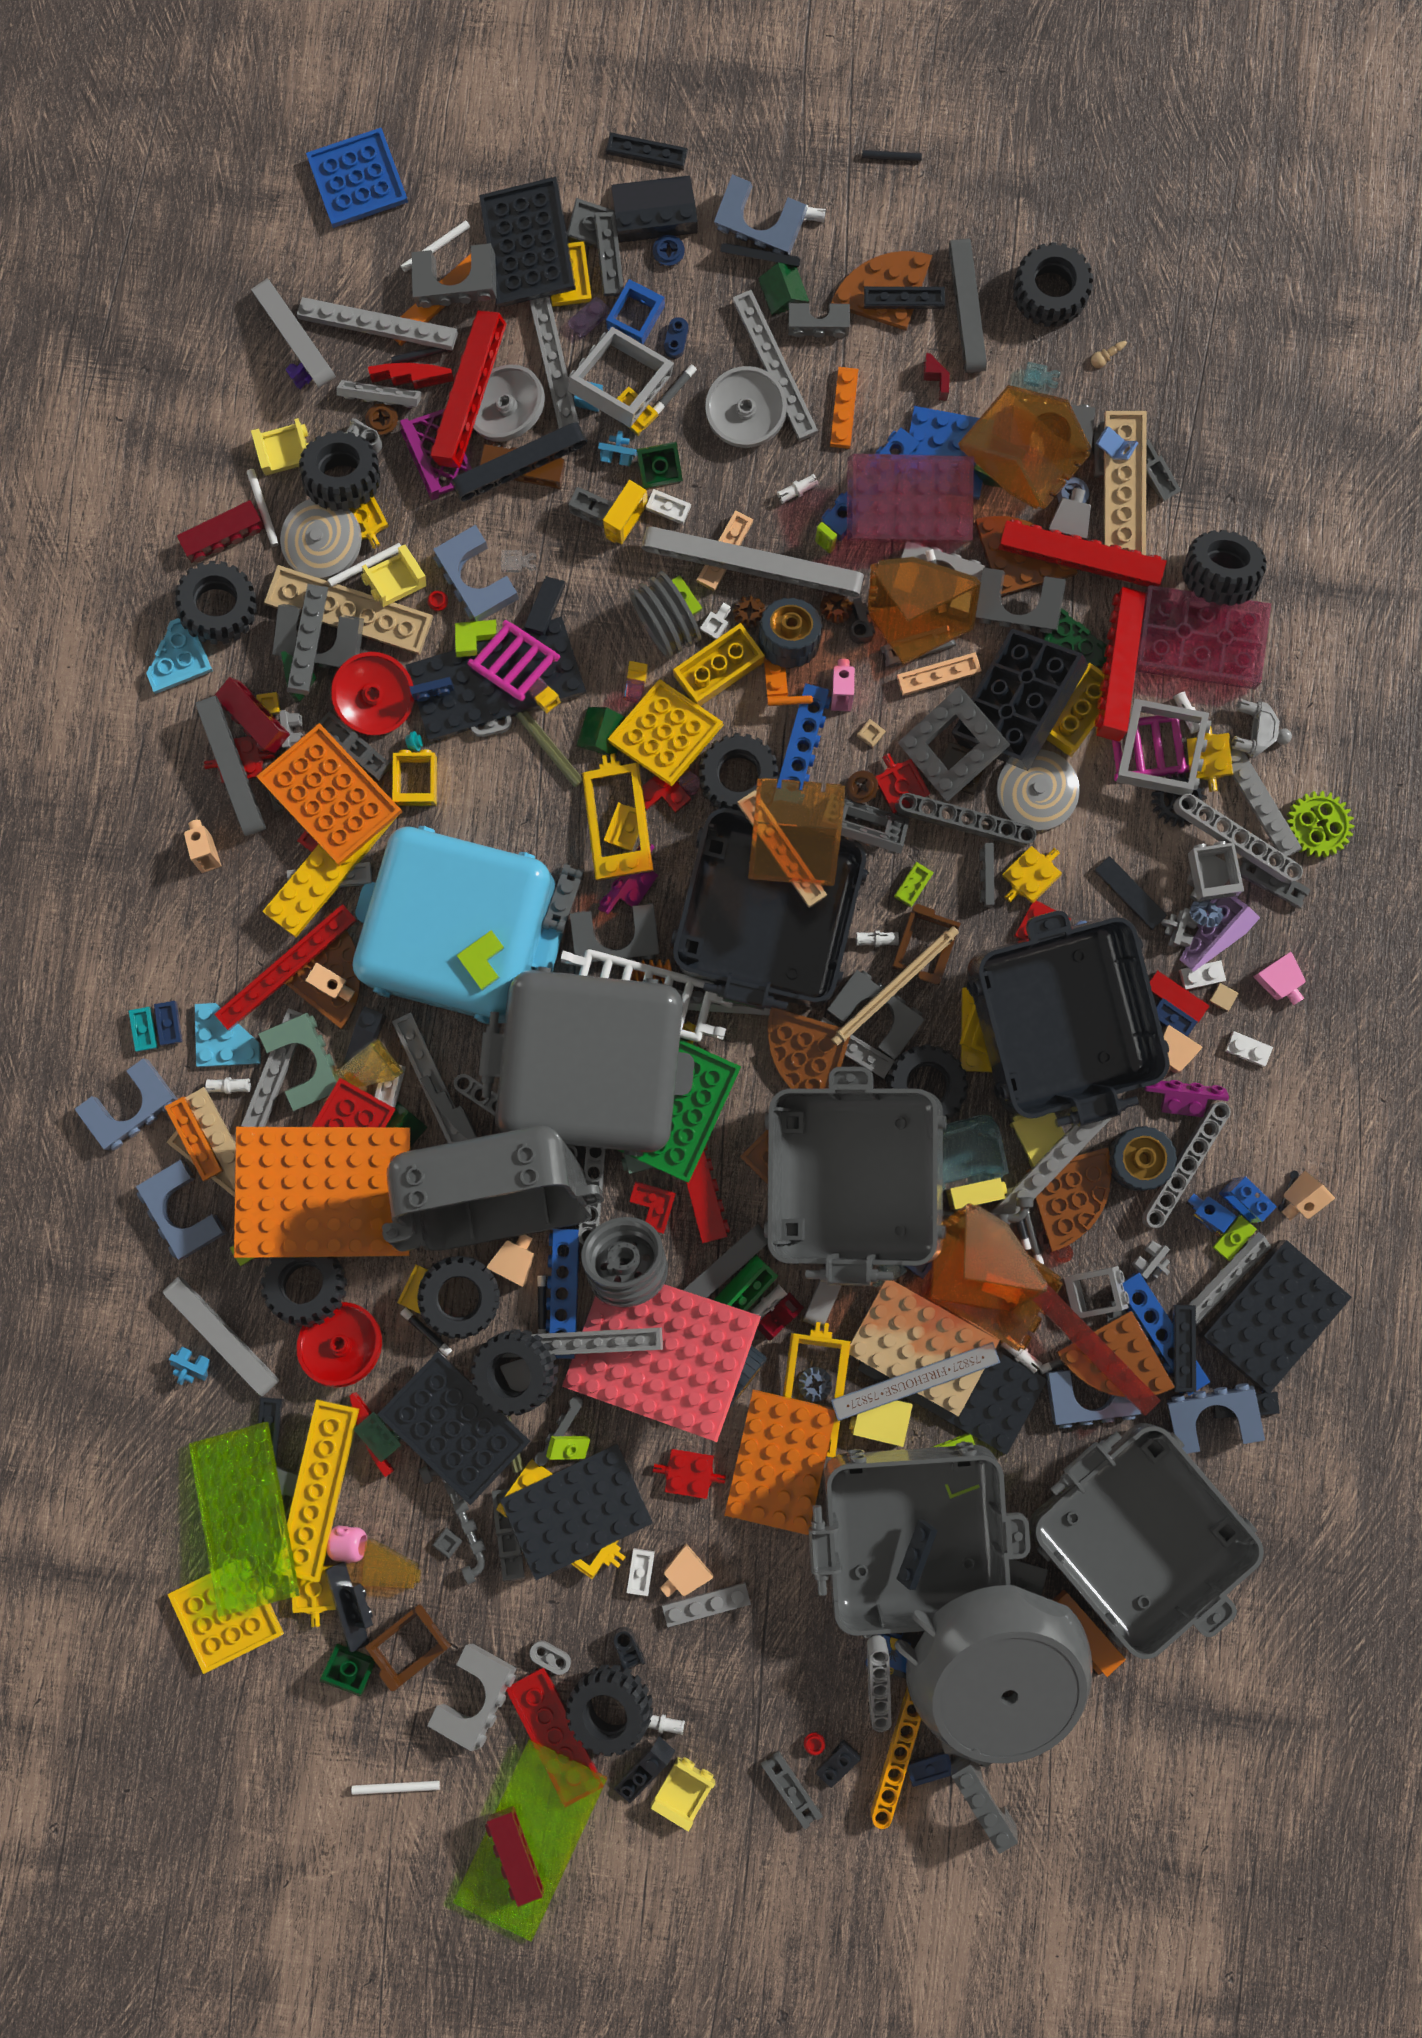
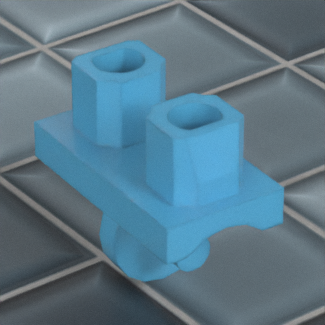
M618 431L617 436H609V441L616 442V445L599 442L598 449H601L600 461L612 463L613 452L621 453L619 464L630 466L633 456H636L637 451L635 449L621 447V444L629 445L630 442L629 438H623V431Z
M181 1347L176 1355L171 1354L169 1361H171L170 1365L178 1368L173 1371V1375L179 1377L177 1384L183 1385L185 1381L193 1383L195 1377L205 1381L208 1376L207 1369L210 1360L199 1355L195 1364L189 1362L192 1351L185 1347Z

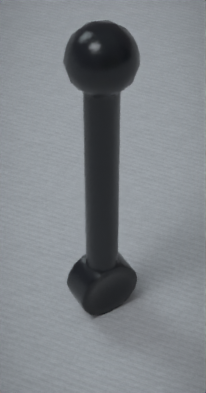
M1295 1170L1290 1173L1291 1179L1287 1190L1294 1183L1295 1179L1299 1177V1173ZM1283 1198L1282 1203L1278 1206L1280 1212L1286 1208L1287 1200Z

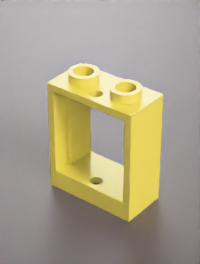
M1001 1178L950 1188L946 1190L950 1210L1005 1199L1004 1194H1007L1005 1182H1001Z

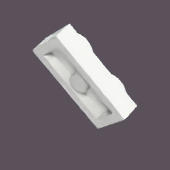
M653 489L646 505L647 511L684 525L691 508L690 503Z
M1221 961L1204 964L1194 972L1190 968L1179 970L1183 988L1186 990L1226 981Z
M1233 1031L1225 1052L1265 1067L1273 1047Z
M388 1062L383 1063L375 1093L377 1099L392 1107L396 1106L405 1066Z
M633 1548L627 1593L648 1596L655 1551Z

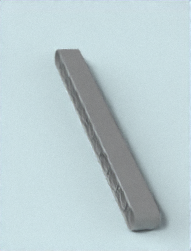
M646 527L641 547L644 551L851 597L860 596L864 578L862 573L657 527Z

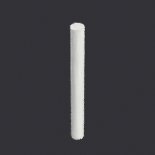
M465 220L422 251L431 250L432 253L436 252L469 229V223ZM412 258L401 265L404 272L412 268Z
M249 469L247 470V475L271 547L278 546L279 542L255 470Z
M400 543L327 579L330 587L362 571L363 565L366 564L369 568L398 553V547L401 546Z
M440 1781L352 1786V1795L440 1790Z

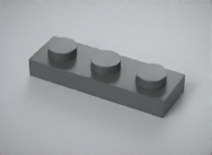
M985 843L983 849L979 850V861H983V869H980L979 880L983 882V890H980V902H983V908H992L994 906V843Z

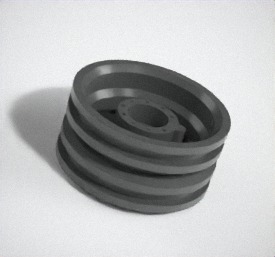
M658 572L657 578L654 576L649 577L648 586L641 582L637 585L638 590L635 588L628 590L631 602L643 626L657 648L667 659L673 657V651L676 654L682 651L681 643L686 647H690L693 644L692 640L695 642L701 640V633L692 612L675 584L665 572Z
M633 1217L611 1219L596 1227L584 1242L581 1254L582 1264L591 1290L604 1303L616 1307L637 1306L652 1299L664 1286L668 1275V1263L660 1235L649 1223Z

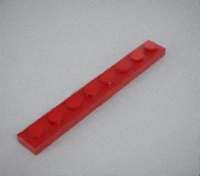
M342 904L214 1015L230 1031L356 923V918Z

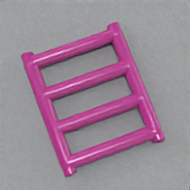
M505 620L502 623L503 627L474 660L470 659L467 665L514 698L523 701L525 699L524 694L553 661L557 662L560 659V655L513 623ZM509 632L517 636L489 669L481 665ZM524 641L532 646L504 679L495 675ZM539 651L547 656L518 689L510 685Z
M1159 715L1139 717L1133 745L1137 771L1132 772L1157 777L1166 776L1167 774L1173 775L1175 772L1179 774L1190 772L1189 765H1186L1179 719ZM1171 722L1177 766L1165 767L1159 723ZM1151 724L1157 768L1145 770L1139 726ZM1112 740L1117 773L1114 774V780L1117 781L1122 749L1121 742Z

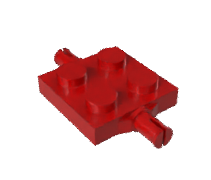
M249 736L234 739L248 779L257 778L256 776L263 771V760L275 758V753L262 751L256 746L257 741ZM216 759L204 761L205 769L216 767L219 769ZM220 772L221 782L224 783L223 777Z
M890 753L882 757L888 768L875 777L878 780V787L893 814L897 813L895 810L896 800L905 793L926 798L930 796V792L912 759L895 764ZM902 800V806L909 809L910 803L907 800Z
M672 1449L667 1466L654 1463V1467L661 1468L662 1470L653 1469V1473L665 1474V1492L707 1499L708 1490L712 1482L725 1485V1480L717 1478L726 1479V1475L713 1473L714 1456Z

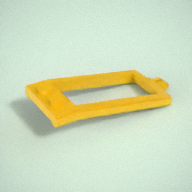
M615 753L610 754L611 762L609 763L607 755H602L603 764H599V770L582 773L596 880L654 871L639 763L621 765L620 761H616ZM631 773L641 850L602 857L592 779Z
M817 1321L815 1330L811 1329L810 1336L791 1333L783 1396L788 1398L792 1396L798 1343L841 1349L834 1398L843 1396L851 1341L832 1339V1332H828L829 1323H825L824 1331H820L821 1322ZM836 1416L827 1457L836 1456L840 1421H838Z
M531 1459L505 1497L553 1474ZM500 1503L496 1510L507 1517ZM618 1540L602 1548L590 1566L581 1559L571 1563V1565L590 1579H593L603 1564L608 1567L612 1564L618 1568L621 1564L614 1558L618 1557L623 1561L625 1556L619 1552L621 1548L617 1545Z

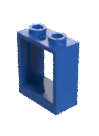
M629 279L606 319L608 331L611 327H614L639 343L644 344L665 307V297ZM628 296L652 308L640 331L616 320Z
M1246 1176L1233 1178L1219 1192L1249 1223L1263 1222L1277 1207ZM1256 1193L1260 1195L1258 1198L1255 1197Z

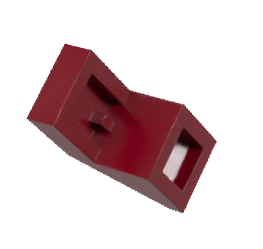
M926 353L923 381H939V401H947L950 373L931 353Z
M789 1292L774 1306L773 1311L770 1310L759 1321L757 1329L770 1342L804 1307Z

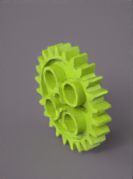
M1313 791L1310 793V797L1306 793L1302 796L1303 800L1298 798L1295 801L1297 805L1293 804L1290 806L1293 812L1286 814V816L1291 818L1286 822L1290 825V829L1302 847L1299 852L1302 853L1304 850H1307L1308 857L1315 853V858H1319L1322 853L1323 857L1327 858L1329 852L1333 856L1337 854V850H1343V845L1349 843L1347 838L1353 836V833L1348 831L1355 827L1349 824L1354 817L1347 816L1351 809L1344 810L1343 807L1346 805V802L1339 804L1340 797L1332 799L1331 792L1326 797L1324 791H1321L1318 796ZM1320 807L1326 808L1328 815H1323ZM1302 815L1309 818V824L1302 821ZM1316 823H1322L1323 826L1318 827ZM1330 825L1337 828V834L1330 831ZM1311 834L1318 836V843L1312 840Z

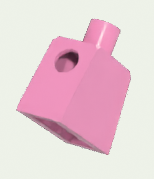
M839 659L837 666H834L831 711H851L855 668L850 667L848 659Z
M1292 952L1285 954L1253 976L1276 1000L1287 996L1291 1003L1295 1005L1304 999L1297 988L1305 983V978Z

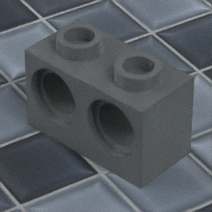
M577 487L568 505L571 514L604 528L603 519L614 503Z

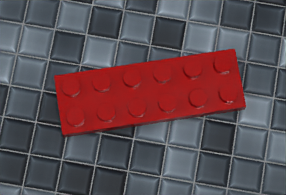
M541 1667L513 1682L506 1691L564 1806L567 1807L604 1787V1782L588 1751L582 1747L583 1743L580 1740L578 1742L573 1737L575 1732L569 1730L567 1724L570 1720L566 1719V1708L546 1668Z

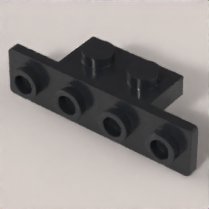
M341 1562L327 1568L325 1574L348 1650L354 1652L369 1644L366 1628L373 1625L371 1619L373 1615L370 1607L367 1606L364 1587L361 1583L351 1582L346 1563Z

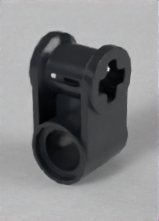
M624 1626L618 1628L614 1635V1645L623 1669L646 1664L642 1650L637 1644L632 1630ZM626 1634L630 1640L627 1643H621L618 1637Z

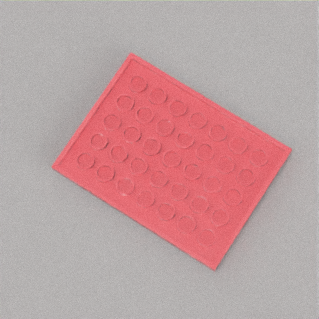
M665 1284L652 1299L633 1307L612 1306L604 1303L595 1295L582 1332L662 1327L663 1349L575 1354V1359H572L562 1387L717 1442L761 1317Z

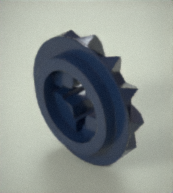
M664 235L654 243L653 255L655 261L657 260L661 266L667 265L670 268L671 265H678L684 257V244L676 236ZM668 245L670 246L671 251H674L671 252L670 257H668L667 253L665 252L668 248Z

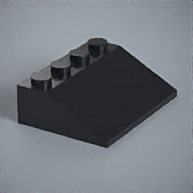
M690 175L611 185L619 243L655 239L664 235L680 236L698 233L697 213Z

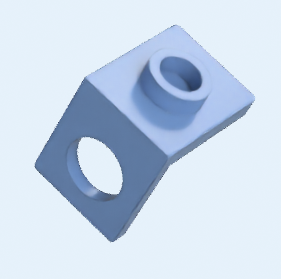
M1106 426L1096 444L1114 460H1129L1138 442L1125 441L1109 426ZM1130 446L1128 452L1123 455L1124 450Z

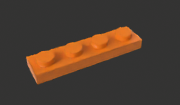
M838 367L830 447L850 449L859 369Z
M181 1097L166 1105L165 1109L201 1179L207 1181L222 1173L223 1169L185 1097Z

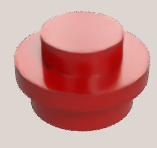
M434 591L428 596V605L434 611H442L448 605V597L442 591Z
M817 1732L809 1733L804 1739V1748L811 1755H819L825 1749V1739Z

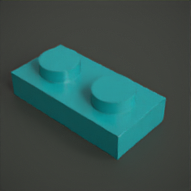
M151 1007L129 1010L135 1051L141 1052L157 1049L158 1044Z

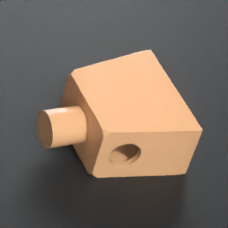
M200 820L189 822L190 830L185 831L184 835L191 861L201 873L222 867L209 831L205 826H202Z
M318 963L315 964L305 980L334 999L339 996L349 1002L355 993L354 990L345 985L347 982L345 979ZM331 981L337 983V987L334 990L328 987Z
M1168 1025L1162 1030L1164 1040L1167 1041L1169 1046L1168 1056L1170 1065L1168 1072L1171 1070L1177 1074L1202 1049V1046Z
M1304 1171L1284 1193L1283 1197L1290 1204L1281 1212L1290 1221L1298 1213L1309 1219L1333 1201L1335 1197L1323 1184Z
M521 1235L516 1244L507 1240L487 1265V1268L524 1287L535 1256L534 1253L527 1250L533 1238Z
M686 1543L664 1570V1575L669 1580L660 1589L667 1597L676 1590L682 1596H686L713 1578V1574Z

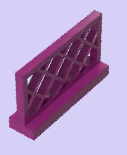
M444 409L410 421L408 418L400 420V432L431 501L438 499L441 494L454 490L451 483L441 488L439 483L441 476L452 481L460 469L466 472L472 469L465 454L462 461L465 466L461 464V467L456 469L454 476L443 472L445 466H442L440 470L432 467L431 461L433 458L430 456L431 452L423 448L425 440L435 443L436 439L427 435L430 428L434 430L439 428V426L433 424V421L443 416ZM418 424L427 426L425 434L417 432L414 426Z

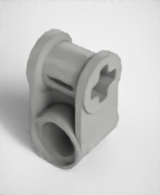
M352 418L346 433H355V436L359 435L368 442L371 439H376L371 445L376 454L379 453L383 446L377 431Z

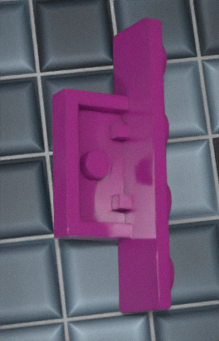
M650 844V850L652 852L655 846ZM640 845L637 847L636 851L641 850ZM654 871L620 876L612 883L610 892L601 899L598 910L609 914L619 899L633 908V905L640 903L658 875Z
M1178 1080L1160 1081L1157 1084L1144 1087L1145 1091L1164 1093L1160 1108L1163 1113L1204 1117L1207 1099L1229 1100L1227 1090L1219 1085L1210 1087L1203 1086L1200 1083L1186 1084Z

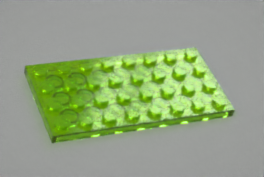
M263 1422L189 1443L218 1617L300 1596L269 1423Z
M529 1739L495 1813L514 1806L544 1887L543 1897L517 1907L516 1901H512L509 1895L508 1888L510 1885L508 1879H504L502 1876L501 1860L496 1858L493 1845L495 1844L493 1838L489 1837L487 1832H485L453 1903L532 1942L607 1781V1776L590 1770V1768L574 1760L571 1761L570 1758L557 1754V1752Z

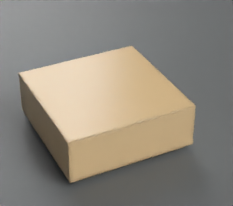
M869 719L858 732L857 737L873 749L886 731Z
M1219 983L1209 1002L1228 1012L1239 993Z

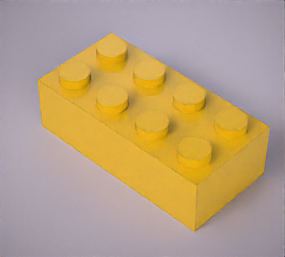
M739 623L674 668L673 673L688 697L699 706H702L764 663L765 655L744 626Z
M1091 663L1088 664L1085 673L1046 739L1070 757L1073 756L1095 726V720L1100 710L1097 709V704L1102 696L1100 685L1104 679V674Z

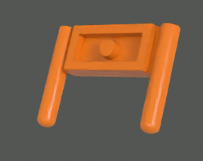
M764 657L768 706L811 704L813 702L811 695L788 697L786 669L772 664Z

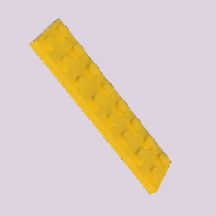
M393 821L340 866L318 845L262 912L297 938Z
M316 1400L276 1569L278 1574L313 1582L320 1581L359 1408L323 1400Z

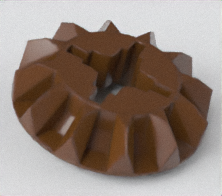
M376 404L368 410L365 421L366 425L377 431L378 435L386 436L388 433L394 432L396 425H398V416L390 405ZM380 413L382 414L384 419H388L385 420L384 426H382L380 422H377L380 420Z
M830 592L829 595L823 597L820 604L822 616L831 623L845 622L849 619L853 610L852 601H849L847 596L837 593L832 594ZM841 603L840 609H836L832 612L833 604L837 605Z
M751 595L749 597H742L734 606V619L738 624L741 623L744 628H755L760 625L765 605L759 598L752 597ZM749 605L755 611V613L751 614L750 619H748L747 612H744V610L748 609Z
M865 770L852 774L846 785L849 798L860 804L870 802L872 798L876 797V792L879 789L876 777L871 772ZM857 782L860 784L867 783L866 788L868 792L863 790L859 792L861 788Z

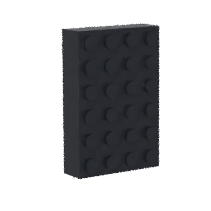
M1015 629L1010 630L971 698L1010 743V746L996 759L1029 771L1088 667V663L1082 653ZM959 719L951 733L958 744L973 749L980 742Z
M1279 1240L1198 1336L1259 1390L1270 1394L1352 1297L1288 1240Z

